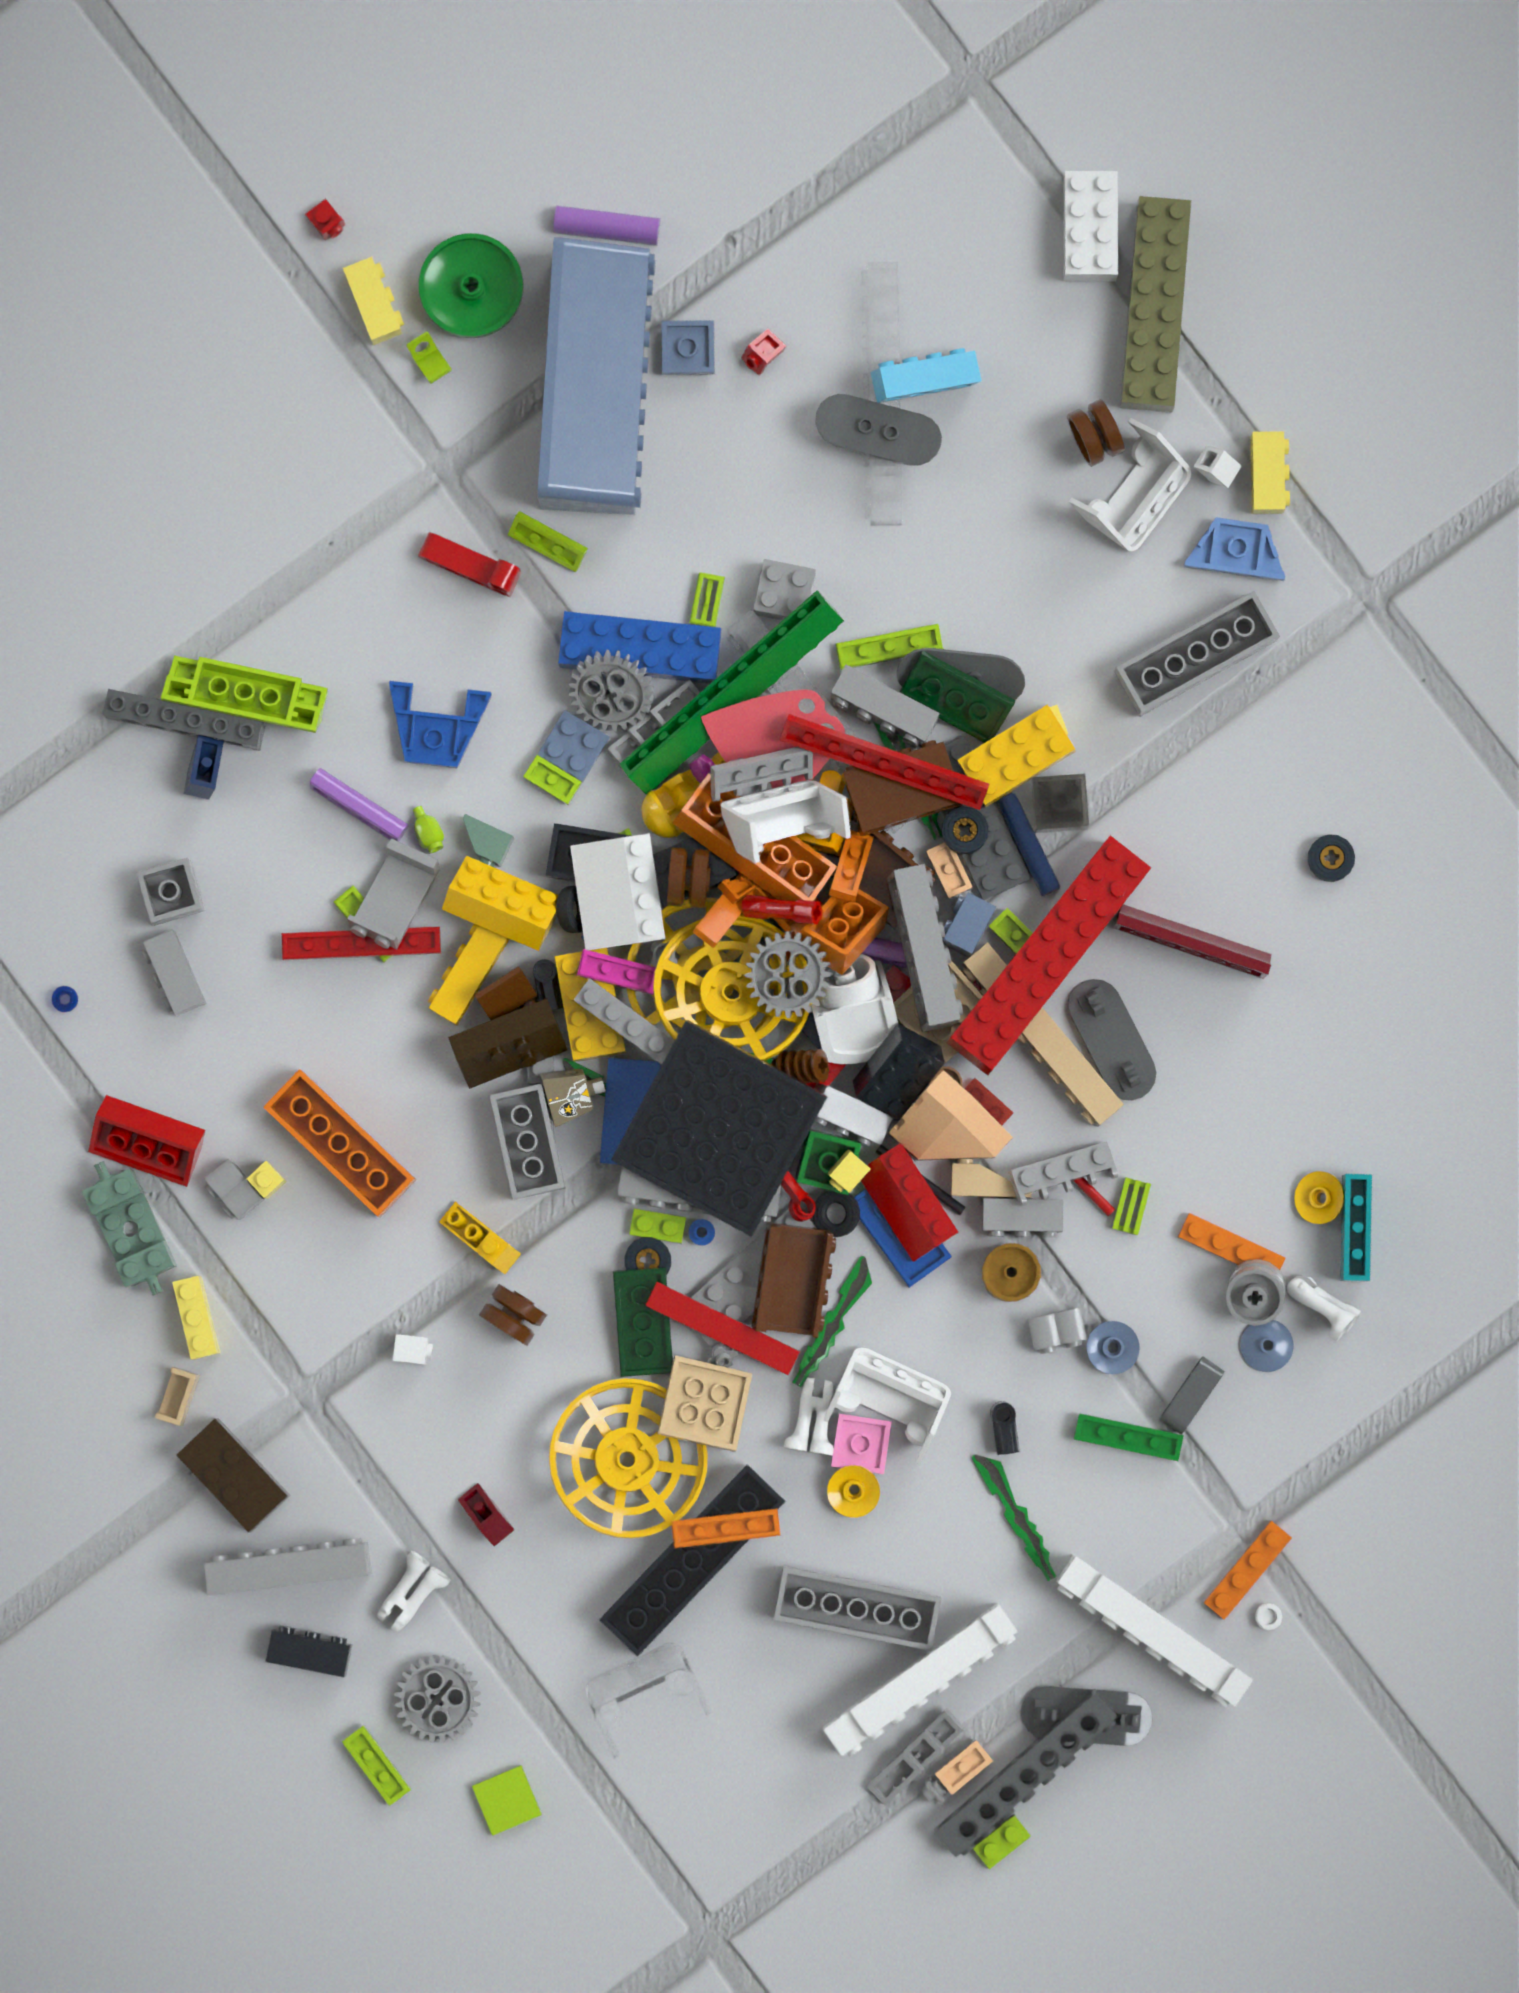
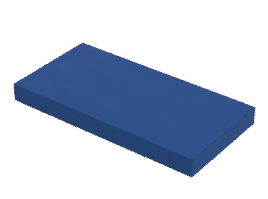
M608 1058L600 1163L617 1164L611 1159L661 1067L660 1063L655 1061Z
M864 1189L854 1197L859 1204L860 1221L909 1288L952 1257L942 1243L913 1262L868 1191Z

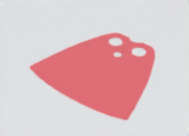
M792 690L761 696L719 709L701 717L710 739L726 763L739 758L745 759L797 747L780 741L788 714L819 725L828 723L836 731L845 733L842 723L837 717L831 716L826 712L825 702L819 694L812 690ZM802 699L812 700L815 704L814 711L811 713L801 712L798 708L799 702ZM813 752V778L830 758ZM804 774L791 777V784L806 781ZM782 779L770 782L772 788L785 786Z

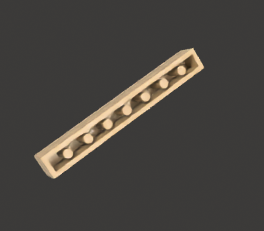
M986 943L963 962L962 966L965 969L962 973L971 983L976 981L982 987L979 992L984 995L1007 965L989 943ZM1041 1008L1019 1036L1018 1040L1022 1044L1025 1042L1029 1044L1033 1049L1030 1052L1033 1058L1039 1064L1044 1062L1050 1069L1047 1072L1049 1077L1055 1084L1061 1083L1067 1091L1064 1094L1073 1105L1078 1103L1084 1110L1081 1114L1090 1125L1095 1123L1098 1127L1124 1104L1047 1012Z

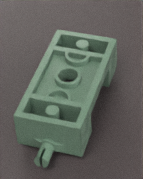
M104 1161L95 1164L94 1167L100 1180L95 1185L83 1190L82 1194L92 1215L96 1217L115 1258L116 1263L114 1264L125 1288H131L147 1281L152 1296L163 1292L157 1276L176 1267L177 1264L134 1170L128 1169L117 1175H110ZM130 1221L135 1222L138 1226L137 1234L132 1237L124 1233V1226Z

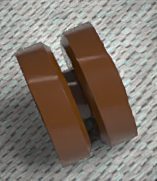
M1099 399L1088 405V416L1080 409L1067 414L1068 424L1075 442L1090 467L1103 462V449L1111 457L1125 451L1119 428L1103 400Z
M672 847L667 905L681 907L684 903L685 890L689 891L690 906L692 908L705 909L706 893L709 892L711 867H709V850L696 849L693 852L692 865H687V850L685 848Z
M498 1284L492 1293V1297L504 1307L500 1310L492 1304H485L479 1316L528 1346L534 1337V1332L522 1323L526 1320L534 1326H541L547 1314L535 1307V1303L515 1290L512 1292Z

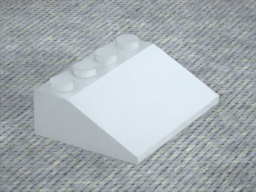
M650 833L570 846L585 950L665 939Z

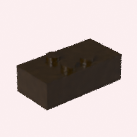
M547 999L448 1037L456 1061L469 1089L524 1067H531L539 1061L568 1050Z
M219 1418L213 1419L176 1454L248 1533L253 1532L291 1496Z

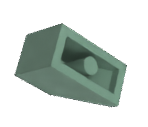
M465 814L463 821L474 851L480 857L479 861L492 867L495 864L501 867L514 840L513 835Z

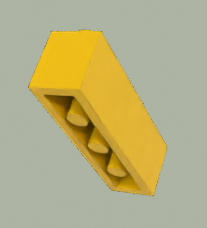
M473 924L469 931V935L472 937L467 945L462 943L455 955L458 960L454 967L448 966L441 978L444 980V983L440 990L435 988L428 999V1002L431 1003L429 1006L431 1011L456 1026L460 1023L475 998L474 995L480 990L510 940L476 924Z

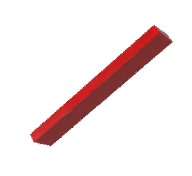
M440 927L408 928L397 949L390 946L389 948L381 947L374 942L375 939L369 936L364 938L357 936L351 930L282 933V960L441 954Z
M656 1282L645 1306L786 1375H789L800 1351L762 1332L755 1331L753 1328L659 1282Z

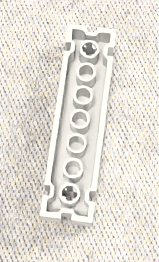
M1072 1555L1055 1580L1060 1584L1057 1589L1071 1599L1074 1595L1081 1599L1079 1605L1092 1614L1096 1611L1102 1613L1104 1616L1101 1620L1115 1630L1118 1626L1125 1629L1126 1631L1123 1634L1125 1637L1137 1645L1141 1641L1147 1645L1145 1651L1158 1660H1161L1162 1657L1170 1661L1167 1665L1181 1676L1185 1672L1192 1676L1189 1681L1204 1692L1207 1687L1214 1692L1211 1697L1227 1707L1229 1703L1236 1706L1252 1683L1253 1679L1075 1555Z
M996 1603L972 1622H969L938 1644L932 1651H928L849 1707V1709L823 1726V1730L841 1756L846 1753L849 1757L862 1748L861 1742L869 1737L873 1741L884 1733L883 1727L891 1722L894 1726L906 1717L904 1712L912 1706L915 1710L928 1702L926 1696L933 1691L936 1694L944 1691L950 1686L948 1682L955 1676L960 1679L972 1670L970 1665L977 1660L980 1663L985 1662L994 1655L991 1651L999 1644L1002 1648L1009 1645L1016 1639L1014 1634L1018 1631L1002 1608Z

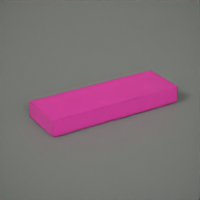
M583 949L576 976L654 995L653 983L656 967Z

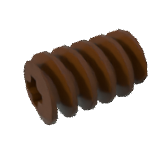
M811 1049L807 1051H782L771 1063L775 1068L803 1083H824L829 1075L828 1058L821 1049L815 1051Z

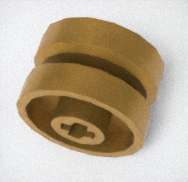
M1006 1243L996 1247L985 1258L982 1266V1281L986 1290L995 1298L1005 1302H1017L1030 1296L1037 1288L1041 1278V1266L1037 1256L1028 1247L1018 1243ZM1010 1267L1015 1268L1014 1271H1017L1016 1276L1013 1278L1009 1277L1006 1273Z

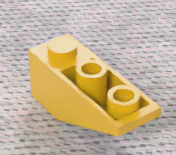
M456 1201L439 1221V1223L503 1274L508 1272L521 1255L519 1251Z

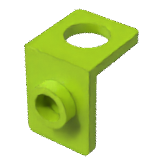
M429 332L423 333L406 344L415 363L429 383H433L451 372L450 365L438 350ZM428 342L427 347L423 351H415L418 344Z

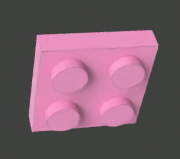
M839 1414L831 1466L842 1468L849 1465H858L867 1468L872 1473L884 1474L892 1421Z

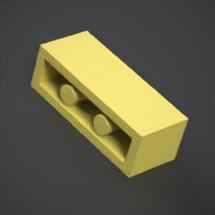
M370 257L344 267V273L373 345L401 335L400 326H403L404 322L399 310L393 311L391 302L395 301L390 287L384 288L381 278H384L385 274L380 262L375 264L373 258Z
M1284 431L1252 432L1250 436L1252 514H1283L1286 506H1290V491H1285V481H1288L1290 476L1289 465H1285V455L1289 454V439H1284Z
M194 1276L172 1282L191 1360L220 1354L202 1276Z

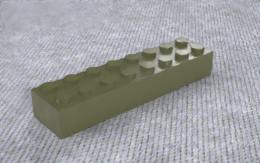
M1139 196L1120 408L1172 413L1175 407L1191 200Z

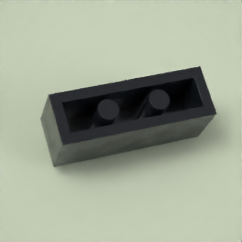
M279 1625L278 1630L273 1629L271 1631L265 1662L339 1677L347 1675L353 1645L346 1643L347 1638L331 1636V1640L320 1638L321 1633L305 1631V1635L294 1633L295 1628Z

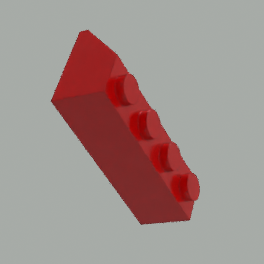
M106 1095L95 1115L88 1152L187 1187L202 1149L206 1130Z
M902 1143L867 1165L870 1170L860 1181L913 1262L959 1233Z

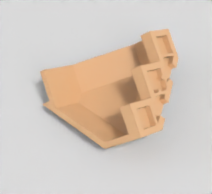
M944 1070L888 1133L896 1142L902 1143L905 1150L918 1161L995 1158L1013 1138L972 1095Z

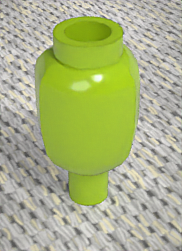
M422 806L414 808L412 810L416 817L414 832L420 846L428 849L429 853L438 852L444 847L442 844L444 834L439 823L433 816L426 815Z

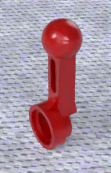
M787 1171L780 1185L791 1198L788 1205L789 1213L796 1221L804 1222L813 1217L816 1209L815 1202L811 1197L807 1196L809 1194L801 1188ZM801 1201H803L807 1205V1213H804L801 1210Z

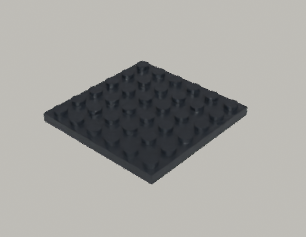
M687 1019L611 1160L752 1237L828 1096Z

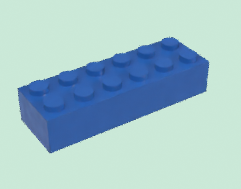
M564 611L558 664L560 668L577 669L578 663L580 661L584 662L587 655L594 659L596 651L602 657H604L606 650L610 651L611 656H615L616 652L620 651V658L624 659L629 654V662L633 663L639 660L637 668H647L644 676L688 681L690 679L691 682L711 684L717 678L722 631L719 627Z

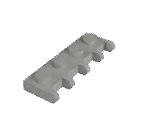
M794 747L711 766L712 800L714 802L719 801L720 793L732 790L736 797L741 796L742 788L758 785L759 790L763 791L767 789V782L782 779L784 785L791 784V777L804 774L806 780L813 779V752L800 747Z
M1107 1142L1008 1172L1020 1206L1027 1205L1026 1194L1039 1191L1042 1200L1048 1199L1047 1188L1063 1184L1066 1193L1073 1190L1071 1181L1087 1177L1088 1183L1094 1185L1097 1183L1095 1174L1108 1170L1112 1179L1118 1177Z

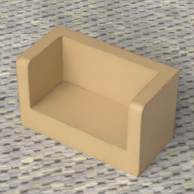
M171 1367L170 1372L172 1374L159 1413H156L155 1418L183 1426L200 1375Z

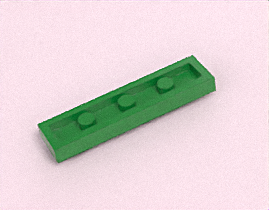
M1080 1413L1074 1434V1440L1179 1461L1184 1435Z

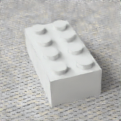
M1065 171L1063 179L1064 281H1116L1118 276V171Z

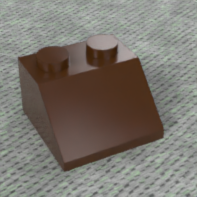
M519 966L474 995L490 1020L536 1003L535 999L538 998V995Z

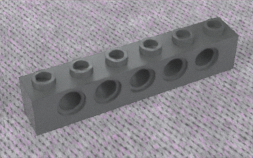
M108 689L103 709V715L107 719L192 737H198V735L224 741L225 744L259 751L266 727L264 722L112 689Z

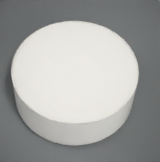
M1271 1603L1260 1605L1255 1612L1257 1625L1265 1630L1277 1628L1282 1621L1281 1610Z

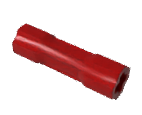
M746 895V898L742 901L741 908L745 918L763 920L768 918L786 919L797 923L818 925L823 913L821 902L786 901L758 895Z

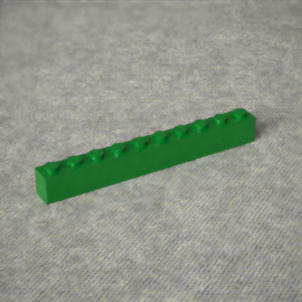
M816 590L620 763V766L627 777L646 795L652 789H655L661 781L676 771L692 754H695L710 739L701 719L702 716L759 697L844 622L836 609Z

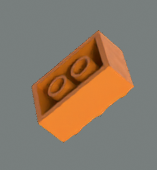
M858 889L855 902L831 896L821 907L823 913L818 925L806 924L801 931V941L811 937L810 946L819 943L820 947L817 952L827 953L822 958V961L831 962V965L828 967L840 975L845 973L886 925L889 907Z

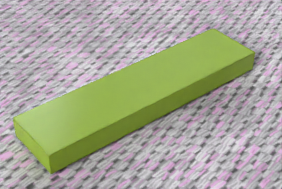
M939 624L835 644L840 670H843L845 665L855 668L902 659L905 655L917 649H943Z

